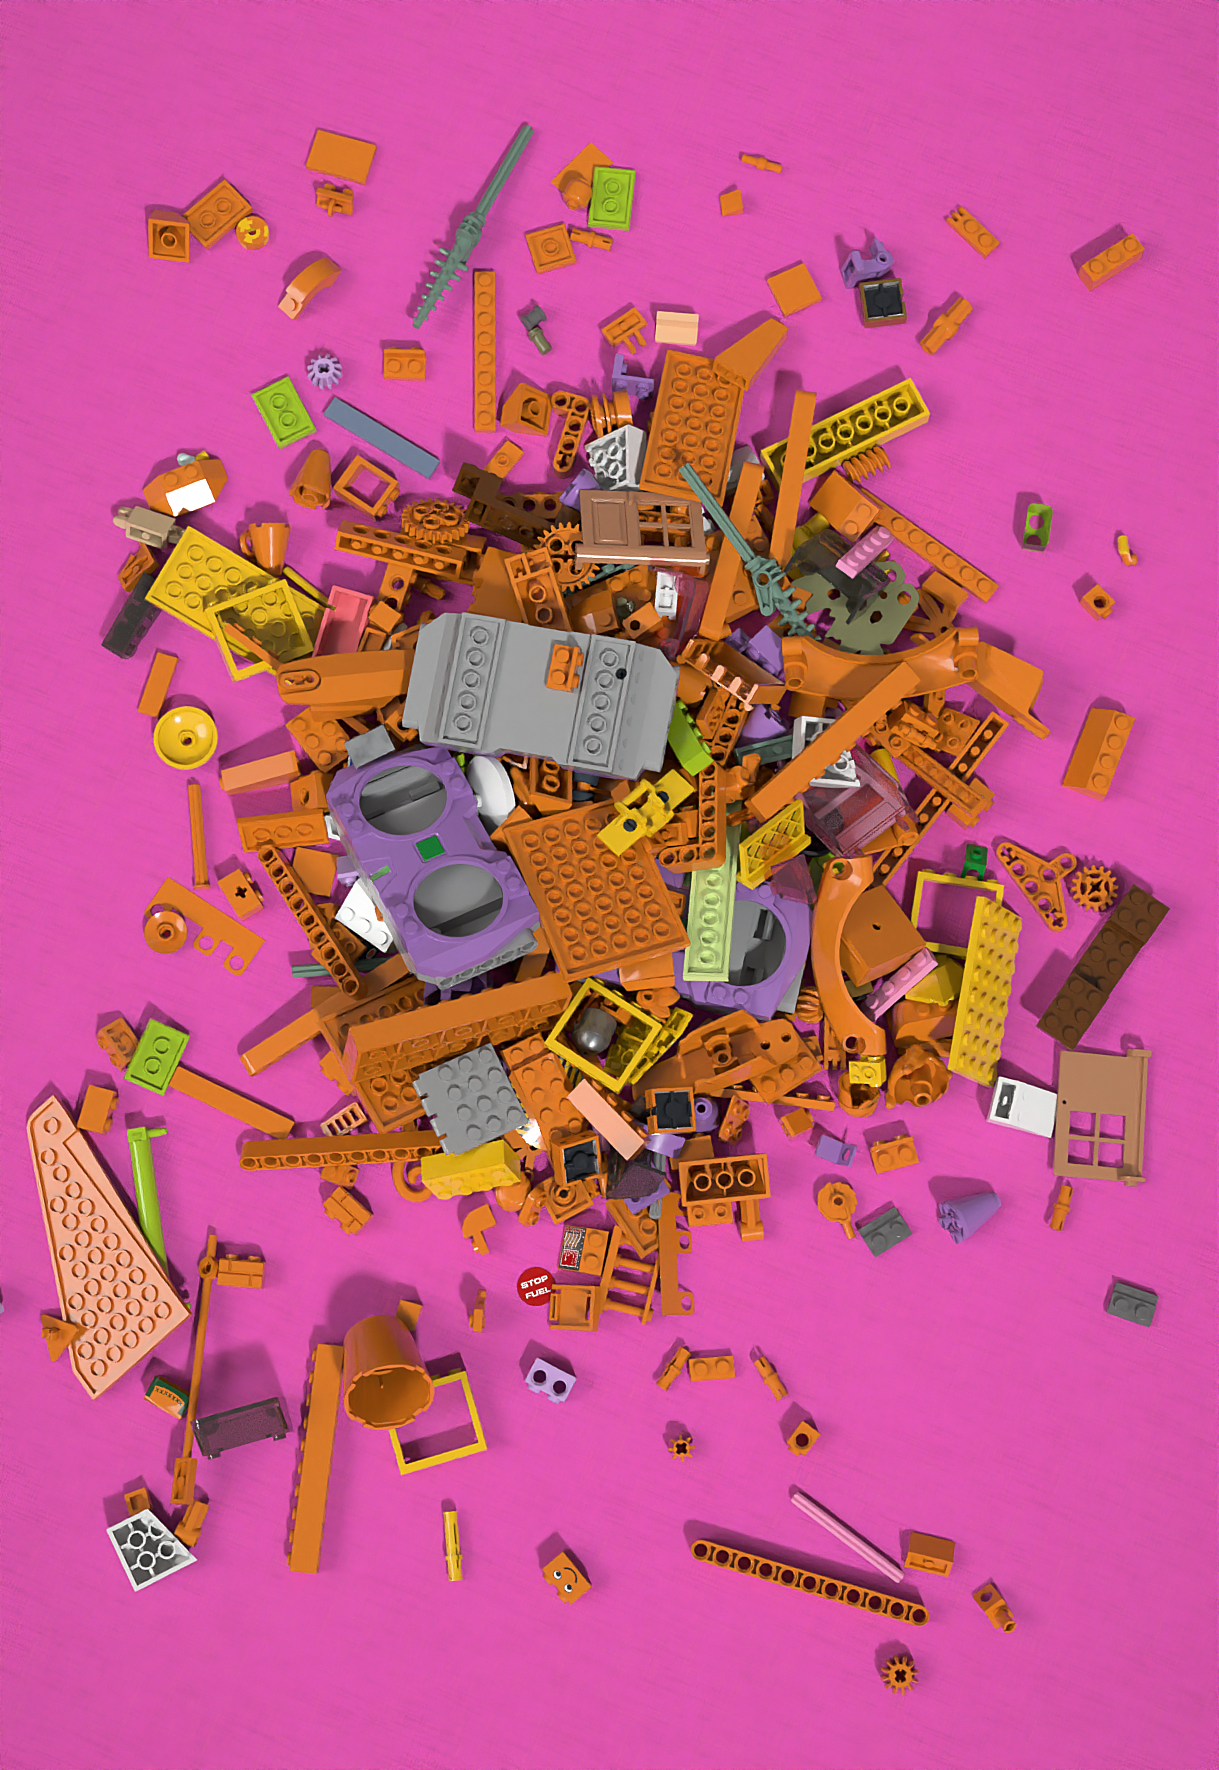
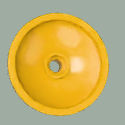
M189 706L178 707L167 712L157 723L153 738L154 746L159 757L167 765L180 770H191L202 766L213 756L218 744V731L214 721L204 711ZM186 739H192L191 744H185Z

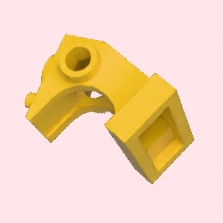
M860 1055V1060L849 1061L850 1083L869 1084L871 1087L882 1086V1083L886 1081L884 1055Z

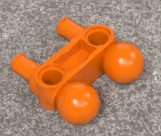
M638 505L639 522L662 523L661 512H654V505ZM671 506L670 513H666L667 523L690 524L688 506ZM640 527L641 545H644L645 540L664 542L663 528ZM667 528L669 542L674 543V546L687 547V543L691 541L690 529Z

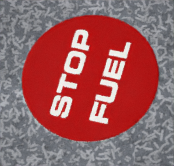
M530 1268L523 1272L518 1279V1295L528 1305L542 1306L550 1301L551 1293H555V1290L552 1289V1284H555V1280L543 1268Z

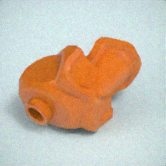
M758 754L745 755L742 766L725 769L726 803L750 798L755 793L758 768L762 763V759Z

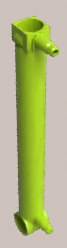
M166 1127L128 1129L127 1135L140 1230L169 1277L151 1145L152 1137L165 1135L168 1131ZM186 1302L185 1304H186L187 1307L190 1309V1308H191V1303H190V1302Z

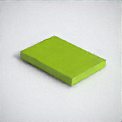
M595 166L588 227L629 231L636 170Z
M289 376L251 394L279 450L317 432Z
M150 1018L123 1079L164 1096L190 1036Z

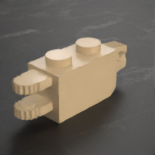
M121 506L118 510L119 515L114 516L112 520L116 526L126 529L127 538L160 549L167 548L170 542L178 544L185 532V529L175 525L176 519L138 506L134 509Z

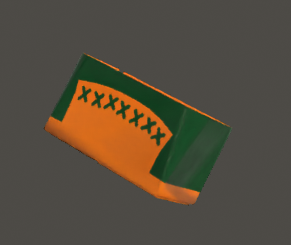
M156 1375L143 1399L178 1420L185 1418L188 1413L190 1392L162 1376L158 1379L159 1375Z

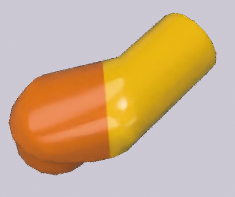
M1125 535L1119 536L1117 538L1118 551L1124 565H1136L1137 555L1130 554L1128 537Z

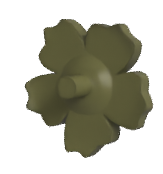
M624 597L618 598V603H615L620 623L633 614L632 612L635 611L636 606L634 601L628 602V599Z

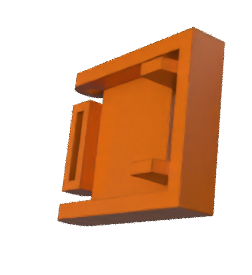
M552 1284V1289L561 1290V1294L551 1293L549 1320L559 1321V1325H549V1329L598 1332L601 1287ZM589 1298H591V1299H590V1315H589V1320H588V1305H589Z

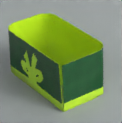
M1037 503L1029 505L1025 523L1027 531L1025 532L1024 530L1022 550L1044 552L1049 542L1053 509L1049 505ZM1033 515H1039L1043 518L1044 525L1040 529H1034L1030 526L1029 520ZM1031 535H1037L1041 539V545L1027 544V538Z

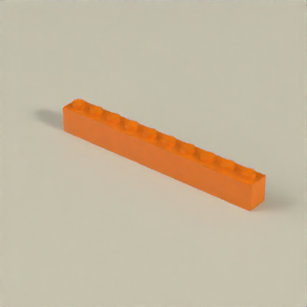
M905 661L897 664L745 801L744 804L760 823L767 820L770 821L779 814L778 810L783 806L786 808L795 801L794 796L798 792L800 794L805 792L811 786L809 782L813 778L817 780L826 773L824 768L829 764L833 766L842 758L840 754L844 750L846 752L850 751L857 744L855 742L860 736L863 738L872 731L870 727L875 722L877 724L882 722L887 717L885 713L890 708L894 710L901 705V698L905 695L908 697L918 689L916 685L921 680Z
M992 711L947 770L965 783L1007 729L1009 723ZM933 788L912 815L919 835L918 839L912 845H903L884 851L873 866L874 880L867 887L869 890L880 885L886 887L951 802Z
M318 1344L317 1348L313 1349L312 1361H315V1369L310 1372L309 1384H313L312 1393H308L306 1406H310L309 1415H305L304 1429H307L306 1438H302L301 1451L304 1452L303 1461H299L298 1466L301 1482L296 1484L295 1497H299L298 1506H294L292 1520H296L295 1529H291L289 1542L293 1543L292 1552H288L286 1563L287 1566H290L289 1571L318 1574L320 1567L344 1372V1346Z

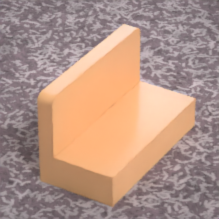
M657 311L655 342L695 346L697 343L699 315Z

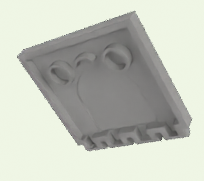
M491 1043L419 1074V1079L412 1083L418 1097L427 1095V1098L420 1101L427 1116L431 1117L436 1114L437 1118L432 1119L430 1123L437 1138L443 1135L446 1136V1138L439 1141L446 1156L454 1153L456 1157L529 1123Z

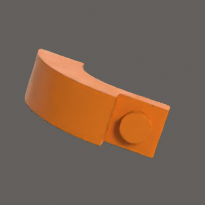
M328 257L315 261L291 282L286 289L288 293L278 307L292 320H297L309 301L322 289L331 287L342 270Z

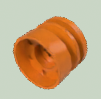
M627 389L613 391L612 401L608 402L605 393H601L602 403H598L597 394L591 395V420L598 439L603 437L602 428H606L607 434L612 432V427L616 426L619 429L628 424L633 426Z

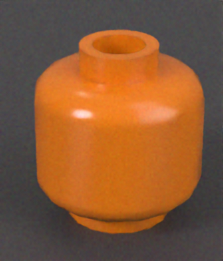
M576 178V180L569 181L562 197L569 209L577 211V209H585L587 207L593 190L588 181Z

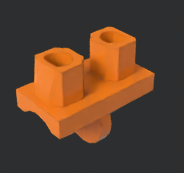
M327 183L323 188L318 187L316 191V206L328 210L327 215L329 217H333L335 212L348 215L353 214V190L344 189L342 193H338L333 185Z

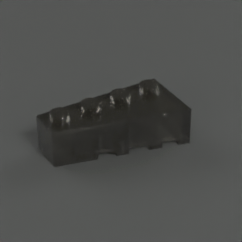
M143 572L101 646L122 659H129L135 655L138 649L137 646L146 636L148 630L162 611V609L145 600L146 595L158 577L156 575Z

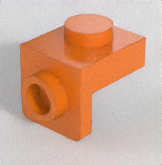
M350 1165L324 1166L320 1178L351 1190L357 1180L359 1169Z

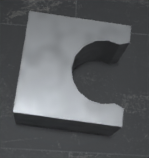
M384 723L344 743L355 768L396 748Z

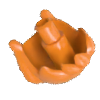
M509 763L513 781L511 785L515 798V809L518 806L522 807L535 820L541 812L530 798V770L519 768Z
M917 1044L910 1045L906 1049V1053L894 1063L888 1076V1088L884 1094L886 1108L893 1109L896 1104L902 1105L904 1102H909L914 1107H924L929 1105L931 1101L939 1100L949 1089V1081L953 1077L952 1071L948 1070L943 1060L935 1054L925 1051Z

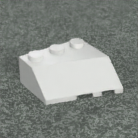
M628 424L585 445V450L589 452L591 457L589 459L590 466L594 467L595 470L594 477L604 491L644 492V490L639 489L647 450L645 431Z
M801 716L795 719L792 759L836 719ZM844 750L840 754L842 758L833 766L829 764L824 768L826 773L817 780L813 778L809 784L811 786L827 788L861 787L859 779L857 780L854 769L856 767L854 760L851 758L850 751L846 752Z
M360 877L352 887L335 919L384 953H396L398 949L385 922L377 920L375 913L377 905Z
M149 1509L106 1529L135 1592L197 1561Z

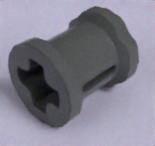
M534 305L533 310L525 316L519 317V319L530 332L541 321H546L547 317L538 305Z

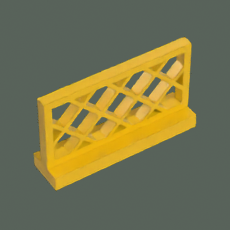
M795 800L739 844L741 870L736 874L738 882L752 890L811 844V837L805 834L802 800Z

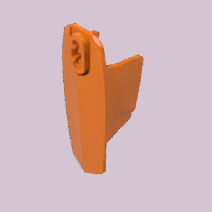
M920 633L913 634L910 637L918 646L929 642ZM983 641L979 642L977 646L979 676L976 680L966 684L1006 714L1012 716L1015 722L1043 741L1045 737L1048 738L1051 731L1030 715L1043 685V671Z
M416 650L341 653L280 665L275 675L278 694L286 704L310 705L311 716L314 722L370 714L376 709L383 708L396 696L407 694ZM306 678H310V679L313 680V682H312V683H309V682L304 681V680H305ZM285 680L290 681V682H291V685L285 684L284 681H285Z
M742 1009L690 1032L686 1038L679 1041L678 1051L675 1056L651 1066L634 1085L632 1084V1095L634 1100L647 1111H650V1108L646 1109L645 1091L649 1089L693 1087V1097L706 1095L750 1079L788 1061L797 1055L800 1043L792 1024L785 1019L759 1023L751 1013ZM785 1037L791 1038L788 1042H784L783 1039ZM764 1045L770 1046L767 1050L762 1049Z

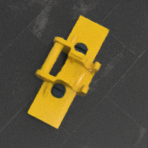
M674 769L655 785H651L646 779H642L638 787L623 800L617 801L614 804L621 814L599 832L597 837L619 857L638 839L643 838L645 835L652 837L674 816L672 810L695 789ZM646 791V796L648 797L646 804L639 810L636 808L629 810L627 807Z

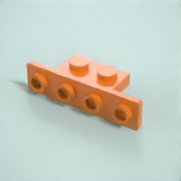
M837 699L846 709L857 701ZM886 718L879 724L875 722L870 727L872 731L864 737L869 746L875 747L877 750L883 746L894 759H897L911 745L906 739L890 731Z

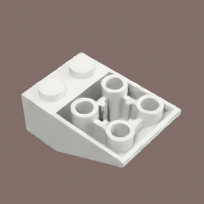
M999 1076L996 1079L986 1122L1051 1138L1056 1118L1057 1094Z

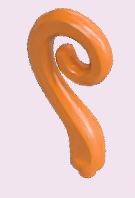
M417 1118L402 1125V1132L418 1131ZM393 1162V1183L397 1192L405 1200L420 1203L427 1200L433 1194L427 1186L419 1191L411 1190L406 1185L403 1171L406 1162ZM416 1165L409 1170L407 1178L410 1184L416 1183L417 1176L421 1174V1165Z

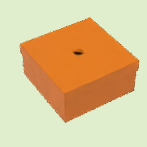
M883 885L860 894L849 911L843 926L839 947L840 965L856 987L903 967L927 944Z

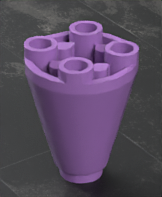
M583 468L575 480L565 489L559 500L563 505L572 507L580 512V490H604L593 474Z
M984 1192L946 1200L939 1204L942 1216L939 1218V1223L944 1230L947 1229L950 1232L953 1241L959 1244L967 1240L998 1211V1208L1001 1207L1000 1198L995 1192Z

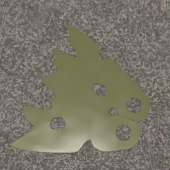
M892 561L869 563L860 572V575H856L854 578L836 568L810 574L791 583L795 587L813 593V596L806 603V611L809 615L824 608L831 609L829 616L834 617L835 621L825 637L833 636L836 640L840 639L839 650L852 654L861 650L860 655H883L880 644L888 645L895 641L919 602V594L912 584L904 583L906 577L904 570L898 563ZM892 569L896 572L897 578L894 582L888 583L884 580L883 574L886 570ZM831 589H839L841 591L840 597L831 600L827 592ZM902 591H906L911 595V600L906 605L900 604L897 600L898 594ZM881 592L887 593L886 599L880 598ZM880 611L883 617L880 621L872 624L870 622L872 613Z

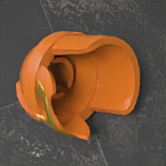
M849 1070L839 1077V1106L851 1117L866 1118L876 1110L881 1096L879 1087H869L862 1083H850Z

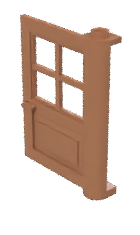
M579 491L582 543H576L575 570H582L583 563L691 566L699 567V574H704L705 565H709L710 554L706 552L701 502L652 492ZM638 505H661L662 523L639 522ZM665 506H688L690 524L667 523ZM640 527L663 528L664 546L641 545ZM667 528L690 529L692 547L669 546Z
M1128 1049L1126 1057L1060 1051L1053 1175L1124 1182V1186L1137 1187L1138 1183L1145 1182V1178L1142 1177L1147 1070L1148 1058L1152 1054L1151 1050ZM1070 1111L1095 1113L1094 1137L1069 1135ZM1100 1114L1125 1116L1124 1140L1099 1137ZM1069 1139L1094 1142L1092 1165L1068 1163ZM1099 1142L1124 1145L1122 1168L1098 1166Z

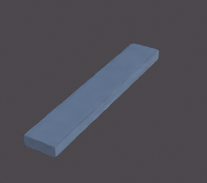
M337 398L333 399L324 412V417L428 480L440 465V460Z

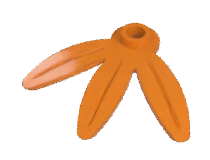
M917 589L919 604L930 621L911 615L903 628L922 633H934L935 638L942 634L941 628H954L951 622L957 611H953L944 604L941 614L934 599L924 590Z

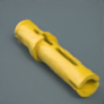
M457 1511L443 1512L447 1549L445 1561L448 1563L449 1581L463 1580L461 1567L463 1554L460 1553Z

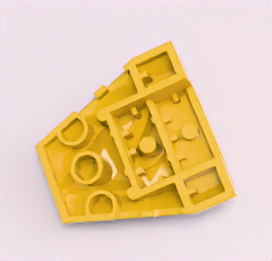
M638 991L632 992L629 997L630 1001L636 1000ZM644 996L646 1000H651L650 997ZM677 1007L674 1010L669 1008L670 1017H667L668 1021L666 1024L660 1021L662 1025L661 1031L627 1082L634 1085L663 1053L680 1038L693 1017L690 1012ZM643 1009L641 1010V1012L649 1016L648 1012ZM637 1018L631 1028L623 1024L621 1028L616 1027L615 1033L618 1035L616 1044L610 1046L603 1070L620 1078L652 1028Z

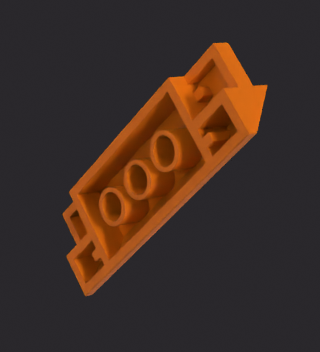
M548 547L504 559L524 623L530 626L575 632Z

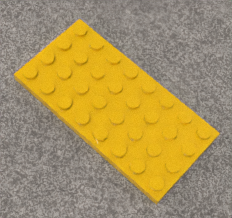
M188 526L146 595L145 600L215 641L204 614L205 609L208 608L207 604L217 600L220 603L228 601L227 597L235 593H239L240 596L248 593L247 589L257 585L260 588L268 586L267 582L275 579V577ZM289 586L314 648L326 608ZM281 589L215 613L229 650L252 664L264 660L223 630L228 623L232 626L234 623L238 624L245 630L243 633L249 639L254 636L263 644L260 647L266 652L271 649L277 655L304 646ZM312 654L306 655L293 661L311 658ZM272 668L266 672L275 677L277 670ZM284 681L286 684L291 685L290 681Z
M977 896L948 1070L985 1087H994V1081L997 1079V1063L1001 1056L1000 1045L1005 1032L1004 1021L1008 1014L1007 1002L1012 990L1011 978L1015 972L1014 960L1019 948L1018 936L1022 929L1021 917L986 897Z

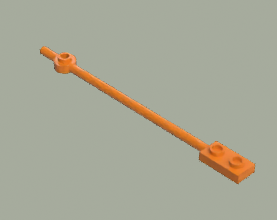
M209 1235L206 1257L201 1260L198 1267L199 1275L204 1279L182 1458L175 1459L170 1504L176 1505L193 1504L198 1459L191 1457L212 1280L218 1276L219 1261L215 1258L217 1235Z

